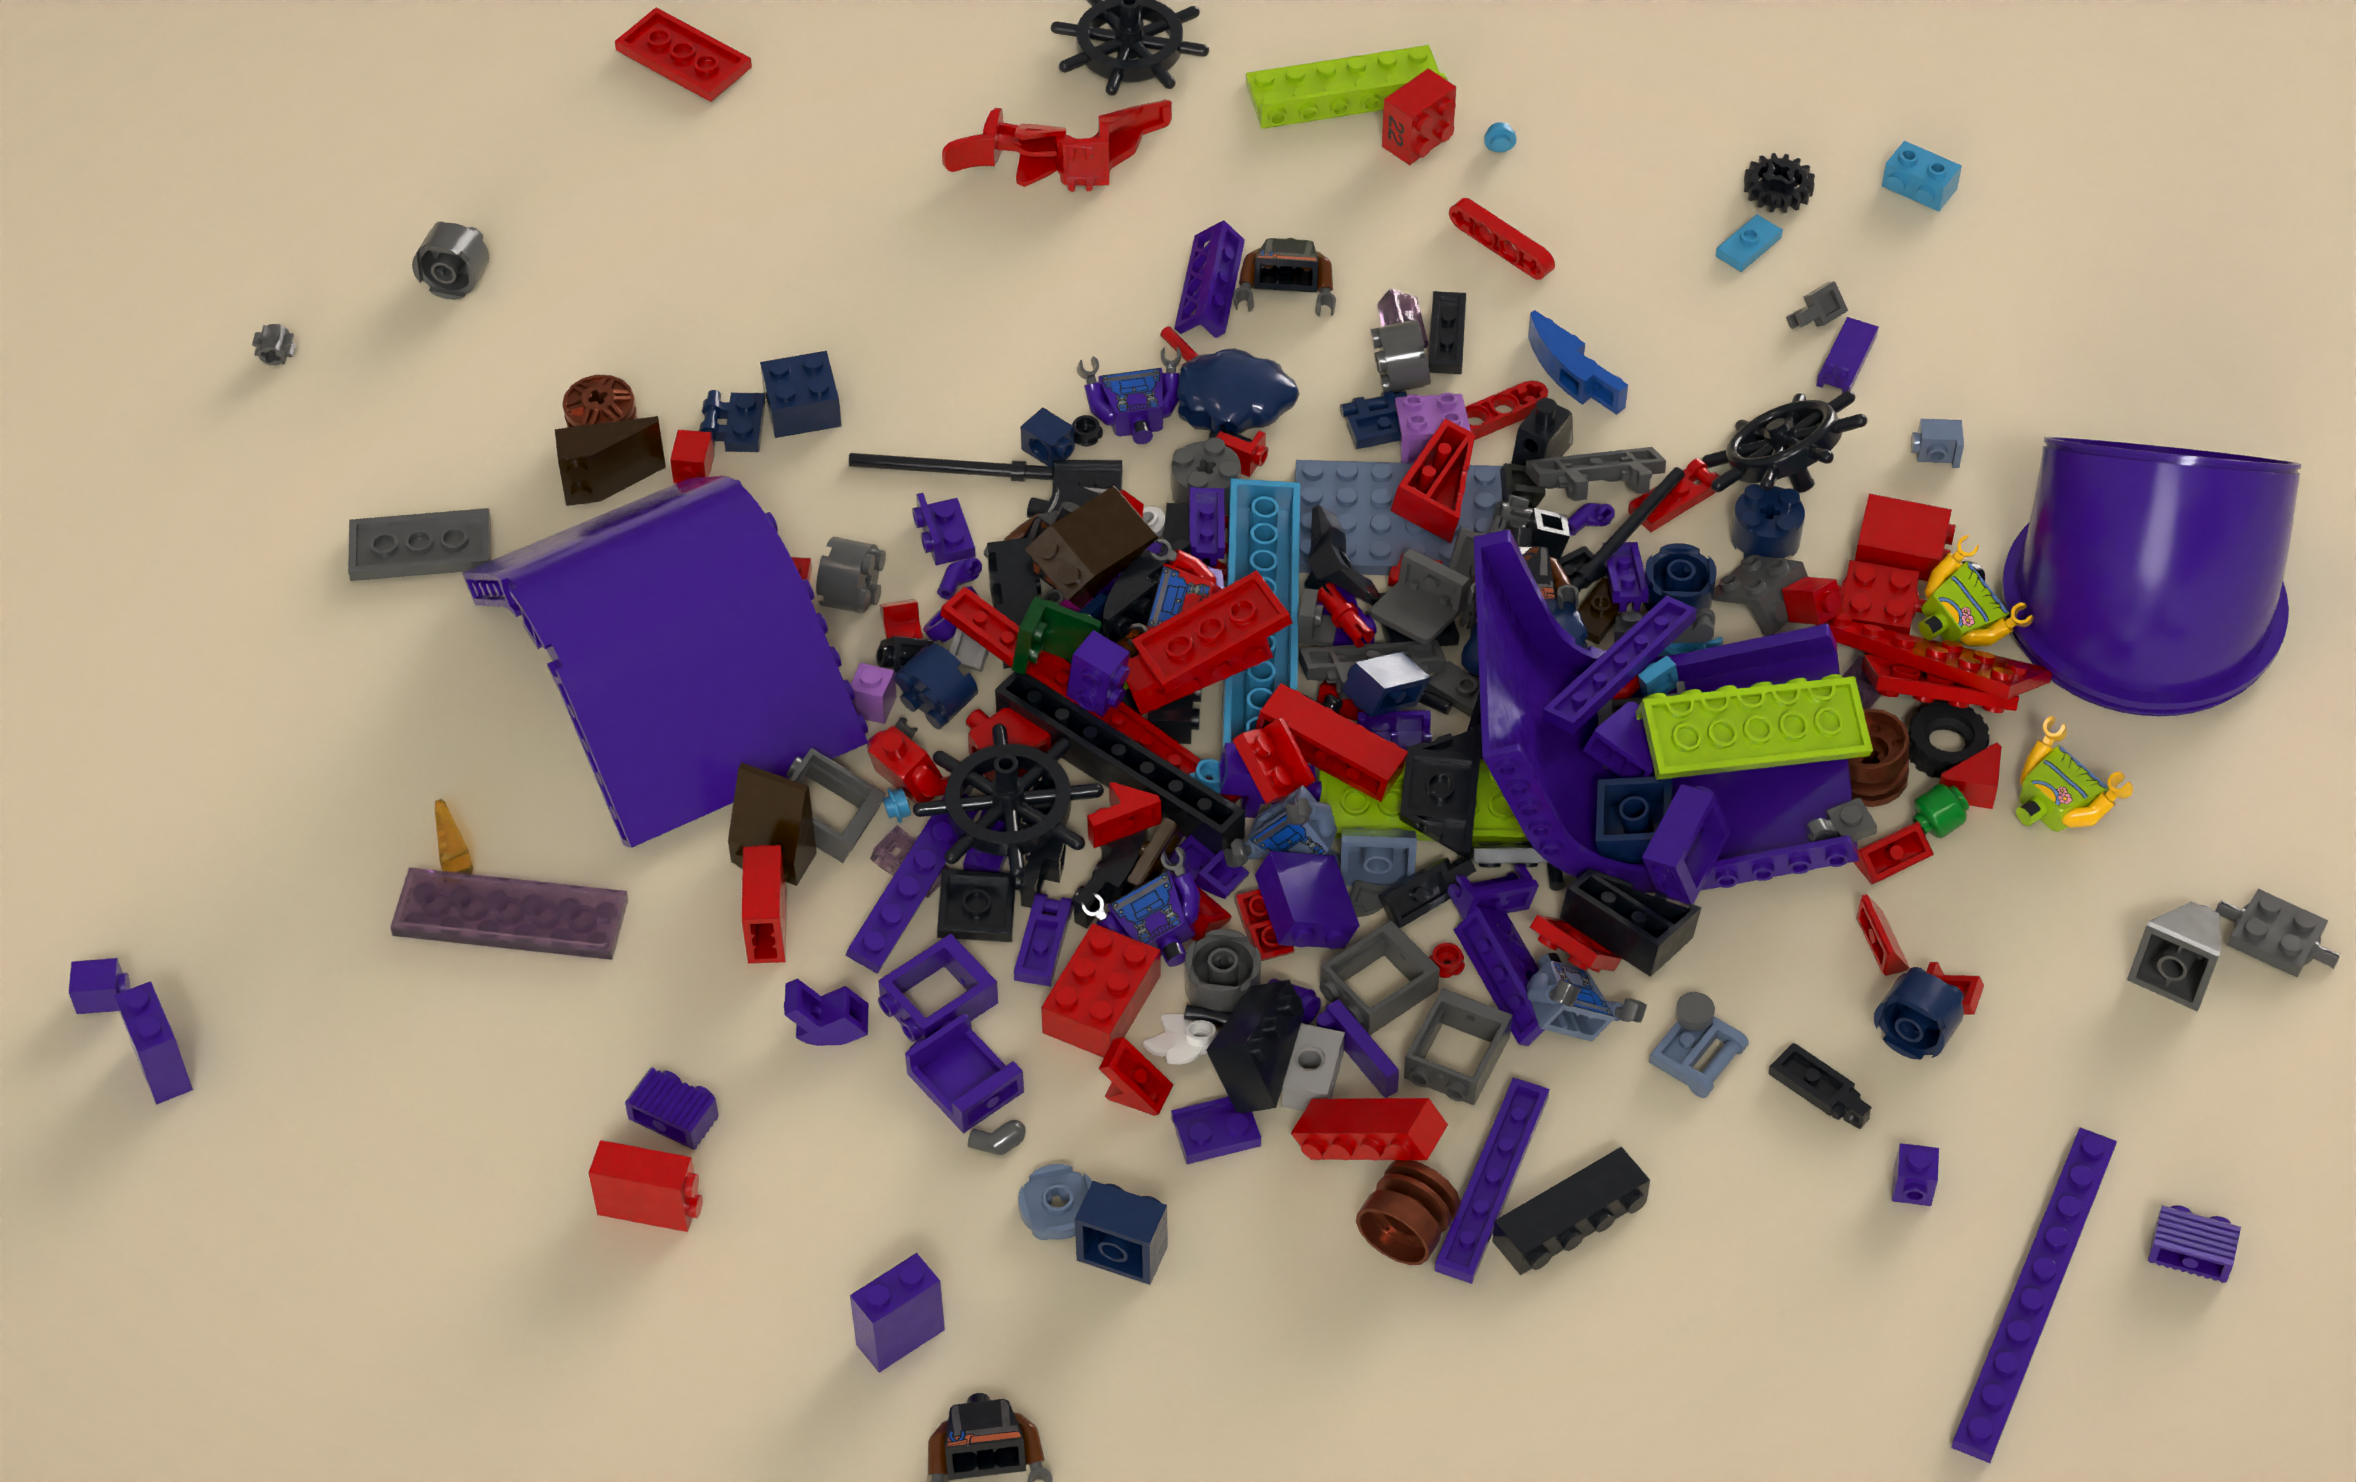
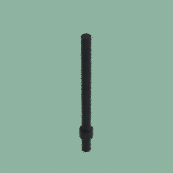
M860 453L849 454L850 467L1011 477V481L1025 482L1026 479L1053 480L1054 467L1027 465V461L1013 460L1012 464Z
M1675 467L1586 564H1581L1572 573V580L1570 582L1571 585L1578 589V593L1582 589H1587L1596 580L1597 572L1685 477V473L1681 468Z

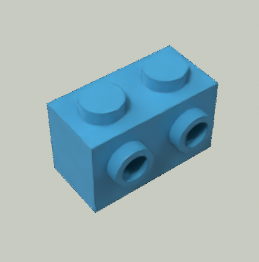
M1904 140L1886 162L1882 187L1936 211H1940L1958 188L1962 165Z

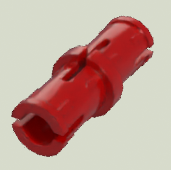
M1333 583L1325 584L1326 588L1330 591L1329 593L1321 587L1318 590V601L1331 614L1333 624L1337 628H1342L1357 648L1365 646L1361 640L1362 637L1369 644L1374 637V632L1358 615L1359 611L1354 603H1348Z

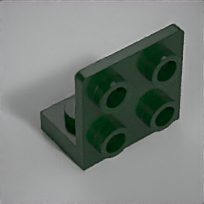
M1034 596L1019 627L1012 671L1025 675L1031 663H1038L1042 651L1072 661L1073 653L1093 630L1100 634L1102 622L1086 613H1079L1060 606L1054 601Z

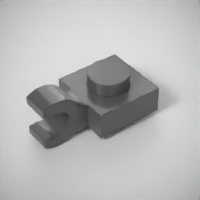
M1832 281L1805 295L1803 298L1807 306L1786 316V319L1791 329L1799 325L1803 327L1813 320L1818 327L1826 325L1849 310L1836 282Z
M1860 797L1826 810V819H1815L1807 824L1811 832L1807 835L1810 842L1850 836L1854 843L1877 833V824Z

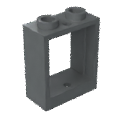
M811 748L804 759L796 757L786 775L790 777V780L802 783L807 776L859 808L842 835L813 818L816 847L844 863L877 813L886 793Z
M1390 920L1321 965L1319 987L1321 993L1329 1002L1332 1003L1339 999L1365 1031L1372 1035L1438 991L1440 968ZM1382 956H1385L1410 982L1372 1008H1369L1344 981Z
M1442 988L1405 1056L1404 1078L1419 1087H1428L1444 1093L1452 1100L1464 1101L1475 1105L1510 1038L1513 1015ZM1443 1024L1491 1042L1473 1077L1425 1059Z

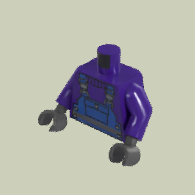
M1163 347L1161 350V362L1166 366V373H1163L1162 368L1102 375L1098 376V382L1095 377L1099 369L1098 359L1094 356L1091 358L1093 371H1086L1082 360H1080L1077 366V373L1081 378L1086 379L1087 385H1084L1091 413L1105 425L1111 426L1114 434L1119 437L1132 435L1133 441L1137 444L1150 442L1153 438L1152 432H1158L1163 429V419L1171 416L1179 402L1177 398L1179 373H1176V366L1181 361V351L1177 347V357L1170 361L1165 358V347Z
M1180 847L1175 848L1179 855V863L1173 864L1169 862L1164 851L1161 856V862L1168 871L1107 905L1110 910L1109 912L1104 910V901L1097 893H1092L1100 901V906L1097 910H1088L1082 902L1083 911L1087 915L1096 916L1098 919L1097 925L1160 949L1161 955H1163L1169 967L1178 966L1185 961L1186 951L1182 943L1193 938L1195 935L1193 923L1198 919L1201 897L1190 870L1185 869L1183 866L1186 855Z

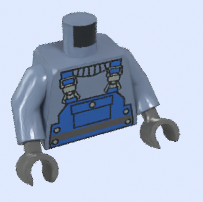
M1302 785L1255 817L1245 843L1242 839L1232 841V849L1226 848L1223 851L1227 866L1236 868L1243 866L1248 860L1265 859L1270 851L1335 855L1338 863L1340 856L1331 849L1337 832L1331 806L1327 803L1317 802Z
M1556 953L1545 954L1539 959L1538 966L1540 970L1531 977L1527 984V998L1532 1002L1540 1029L1588 1041H1593L1612 1021L1622 1020L1625 1022L1634 1021L1641 1023L1647 1008V1004L1631 998H1625L1624 1004L1606 1001L1587 971L1563 964Z

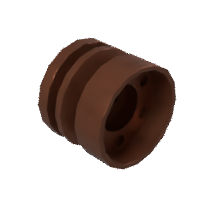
M593 375L582 378L572 384L564 394L562 405L567 428L637 419L635 397L631 387L624 380L612 375Z
M1867 708L1863 709L1873 752L1867 757L1849 758L1853 800L1860 797L1865 806L1875 807L1888 804L1897 799L1907 787L1909 778V735L1905 724L1897 716L1884 710Z
M1395 1160L1389 1164L1384 1176L1378 1181L1376 1191L1368 1196L1357 1213L1356 1224L1361 1235L1381 1254L1403 1264L1421 1265L1429 1259L1440 1241L1441 1233L1448 1229L1451 1220L1459 1212L1461 1200L1452 1184L1436 1170L1413 1160Z

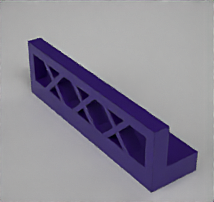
M1225 220L1194 236L1174 327L1180 334L1200 324L1215 338L1226 333L1245 239Z
M1476 906L1454 929V932L1498 1009L1513 1015L1511 1032L1517 1043L1529 1046L1544 1031V1029H1540L1532 1002L1527 998V984L1531 977L1539 971V968L1506 912Z

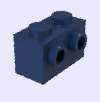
M1397 652L1356 662L1348 671V679L1342 692L1353 701L1357 708L1366 712L1370 717L1417 706L1431 677L1403 652Z

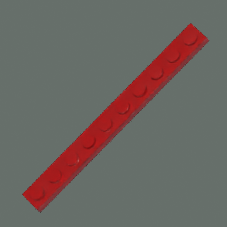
M964 586L941 607L940 615L1012 668L1020 626ZM1042 651L1038 663H1031L1026 673L1080 706L1076 701L1066 696L1071 664L1061 657ZM1123 702L1117 708L1111 706L1103 717L1088 711L1188 775L1196 771V767L1199 761H1201V759ZM1220 794L1234 804L1241 798L1239 795Z

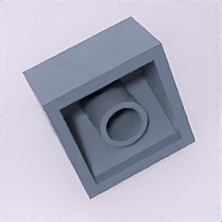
M1342 828L1340 872L1345 885L1353 887L1355 880L1391 888L1415 874L1416 831Z

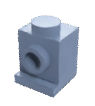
M1920 419L1918 432H1913L1911 437V452L1917 453V461L1952 463V468L1960 467L1964 448L1962 420Z

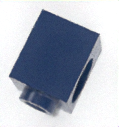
M1043 407L1020 426L1021 450L1047 466L1054 467V460H1066L1075 450L1074 426Z

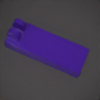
M1847 317L1818 375L1816 386L1823 388L1824 384L1843 389L1842 393L1848 390L1851 391L1874 344L1879 326Z
M1190 487L1189 542L1191 543V555L1202 562L1203 558H1209V566L1216 567L1217 559H1224L1225 553L1224 488Z
M1625 542L1605 563L1607 567L1606 575L1612 602L1618 603V612H1626L1627 603H1632L1633 612H1640L1641 602H1648V584L1645 581V572L1638 543Z
M1339 999L1327 1005L1326 1011L1317 1016V1027L1345 1032L1344 1051L1382 1096L1388 1098L1398 1092L1399 1069Z

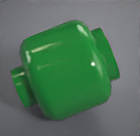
M1937 784L1914 800L1916 814L1912 817L1914 823L1919 822L1925 835L1929 832L1936 838H1943L1966 822V811L1969 809V805L1963 794L1954 785L1948 787L1945 784Z

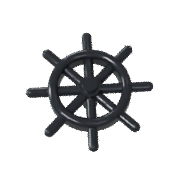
M1087 0L1092 7L1083 14L1078 24L1055 21L1050 27L1051 31L1055 34L1076 37L1078 54L1062 60L1059 63L1060 71L1067 73L1086 65L1097 75L1109 79L1106 93L1110 96L1117 94L1121 82H1140L1155 77L1165 88L1172 89L1175 87L1176 81L1168 70L1174 66L1181 54L1201 57L1209 54V47L1207 45L1183 41L1182 24L1199 16L1200 10L1197 6H1190L1175 13L1171 8L1156 0ZM1143 20H1147L1152 23L1144 26ZM1107 23L1113 30L1099 27ZM1166 31L1169 39L1155 37L1154 35ZM1090 39L1105 41V43L1095 47ZM1147 48L1156 49L1160 51L1152 55ZM1116 51L1118 53L1116 58L1108 56Z
M1850 390L1845 391L1829 403L1820 400H1806L1804 394L1797 393L1794 395L1791 403L1771 409L1750 422L1746 420L1737 421L1735 428L1738 432L1728 443L1727 449L1705 455L1702 458V461L1707 464L1708 468L1729 463L1731 468L1713 480L1711 484L1712 490L1722 492L1740 480L1747 483H1760L1763 490L1769 491L1773 489L1776 480L1787 476L1791 481L1793 489L1798 493L1810 490L1815 485V482L1807 467L1817 461L1825 464L1831 463L1834 459V454L1831 450L1839 442L1842 433L1862 428L1867 424L1868 420L1864 414H1856L1842 419L1838 418L1837 413L1855 401L1856 396L1854 392Z
M996 724L992 729L994 746L978 750L961 762L941 750L933 754L934 763L951 773L945 789V800L918 802L913 806V813L917 817L947 814L953 831L960 838L945 853L944 858L947 863H957L971 848L991 855L1008 856L1011 875L1014 878H1021L1025 874L1023 854L1036 851L1052 842L1055 838L1074 850L1078 851L1084 848V838L1065 827L1071 812V801L1099 798L1103 795L1104 788L1099 783L1070 786L1066 772L1057 762L1071 747V742L1068 738L1062 737L1058 739L1046 752L1026 745L1008 744L1006 727L1002 724ZM1018 769L1027 770L1021 778L1018 776ZM995 770L996 778L993 781L983 776V774ZM1041 777L1052 787L1029 790ZM969 785L985 794L962 798ZM1054 803L1047 815L1031 806ZM988 810L976 823L965 813ZM1022 817L1034 825L1020 830L1019 819ZM998 820L1004 822L1005 832L990 829Z

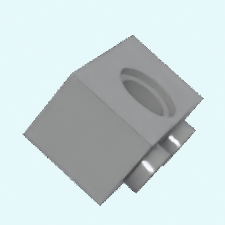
M1301 1023L1281 1090V1107L1305 1111L1311 1099L1332 1098L1344 1054L1345 1032Z

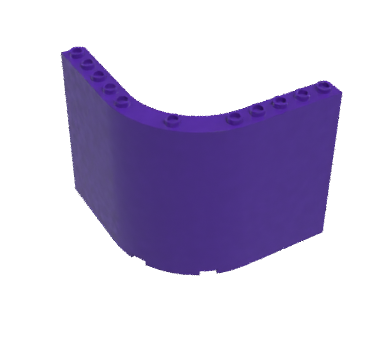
M728 476L689 478L462 572L475 605L505 607L516 617L522 615L524 628L537 649L544 647L552 659V662L547 663V667L567 708L624 846L630 848L732 804L738 768L741 763L788 779L790 777L786 774L796 757L804 759L811 748L831 760L868 743L865 735L868 733L866 721L861 713H856L852 700L855 699L854 691L848 680H843L838 668L842 665L840 656L835 647L829 646L825 636L828 633V627L821 613H816L811 601L815 596L807 579L802 580L789 552L777 533L778 526L773 515L762 510L757 501L742 486L738 479L735 480Z
M1510 530L1474 536L1482 755L1486 765L1528 841L1546 861L1576 878L1590 868L1633 883L1634 890L1643 893H1656V887L1645 864L1624 863L1606 858L1598 853L1596 845L1598 779L1621 777L1610 769H1604L1603 764L1583 751L1591 735L1598 727L1597 713L1574 734L1543 721V709L1606 651L1590 646L1588 649L1582 648L1575 643V637L1564 630L1556 621ZM1828 624L1687 653L1666 655L1676 664L1678 680L1684 681L1686 691L1699 689L1701 692H1711L1728 685L1736 686L1737 689L1749 688L1759 682H1771L1772 685L1785 684L1789 680L1796 678L1814 681L1821 680L1828 675L1840 674L1837 643ZM1657 656L1649 664L1658 662L1665 656ZM1677 687L1667 694L1677 693ZM1639 688L1631 698L1643 697L1641 689ZM1849 759L1673 778L1675 792H1677L1681 784L1694 788L1696 786H1703L1711 790L1717 798L1731 832L1701 890L1719 887L1730 888L1740 883L1755 880L1767 881L1776 876L1792 873L1803 874L1813 869L1829 866L1840 867L1850 862L1859 861L1857 842L1853 843L1850 836H1841L1810 842L1807 838V835L1811 833L1807 827L1809 822L1819 818L1826 819V810L1853 800ZM1653 770V772L1651 773L1650 777H1654V776H1655L1654 770Z

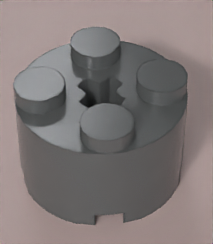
M435 223L413 258L412 269L416 279L420 283L423 280L430 286L429 291L438 297L450 300L463 298L465 294L473 290L489 262V253L483 242V234L474 227L467 228L456 223Z
M1417 320L1370 329L1374 349H1380V351L1374 353L1377 371L1385 372V375L1380 376L1383 392L1393 391L1397 393L1431 384L1428 360L1425 357L1423 348L1425 345Z
M1214 437L1176 450L1172 461L1173 502L1189 504L1190 487L1224 488L1225 516L1228 515L1231 478L1241 479V464L1237 454L1227 447L1223 440Z
M832 537L826 545L827 547H832L829 556L822 555L818 568L816 591L817 595H822L824 598L818 602L821 606L863 614L867 611L870 604L877 605L880 600L881 585L877 584L879 571H882L885 565L886 552L879 550L875 544Z
M1229 929L1212 930L1206 933V937L1198 942L1194 940L1188 947L1185 955V991L1192 1006L1233 1012L1251 986L1261 985V955L1258 948L1256 947L1255 949L1248 942V937L1244 934Z

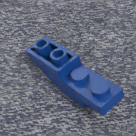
M1536 310L1530 313L1528 338L1539 363L1554 382L1582 405L1592 398L1616 415L1625 409L1628 384L1620 377L1599 366L1594 360L1584 356L1585 343L1576 335L1570 334L1555 324L1553 320L1546 318Z

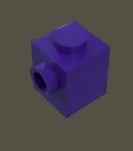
M118 958L71 961L68 993L76 1014L119 1011L114 995L129 990L130 979L128 973L122 972Z
M1899 1144L1893 1168V1202L1925 1206L1932 1205L1938 1182L1939 1148Z

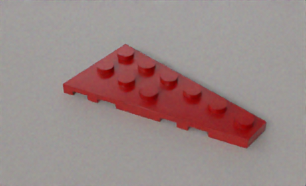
M1839 614L1823 623L1830 626L1835 641L2004 699H2010L2051 682L2052 678L2050 670L2042 666L1993 655L1984 651L1963 648L1962 644L1955 641L1943 640L1938 642L1876 625L1852 621L1851 617Z

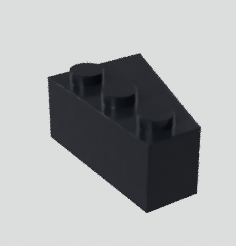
M1588 868L1567 887L1560 919L1650 977L1693 939L1702 907L1691 903L1689 908L1666 901L1668 895L1656 892L1655 896L1634 890L1633 883Z

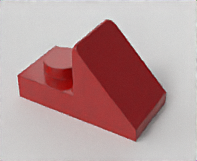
M915 599L879 604L886 639L894 636L923 639L919 621L918 602Z
M1110 782L1109 802L1111 807L1100 808L1096 812L1087 815L1088 839L1093 848H1097L1161 824V800L1158 795Z
M1125 1037L1113 1039L1099 1067V1070L1112 1081L1105 1094L1108 1100L1153 1116L1159 1115L1174 1085Z

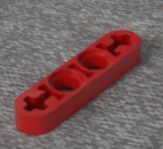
M1462 198L1450 207L1449 217L1459 230L1532 278L1541 280L1554 270L1555 261L1547 249L1471 199Z
M1526 381L1466 406L1468 419L1475 417L1484 421L1481 425L1469 424L1470 431L1475 434L1474 440L1526 419L1536 407L1538 400L1548 398L1546 385L1539 381ZM1506 405L1513 410L1509 413H1501L1495 408Z

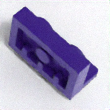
M924 493L916 494L917 507L912 508L916 528L922 527L924 533H921L923 549L925 553L931 552L935 566L969 557H976L975 545L958 498L927 504Z

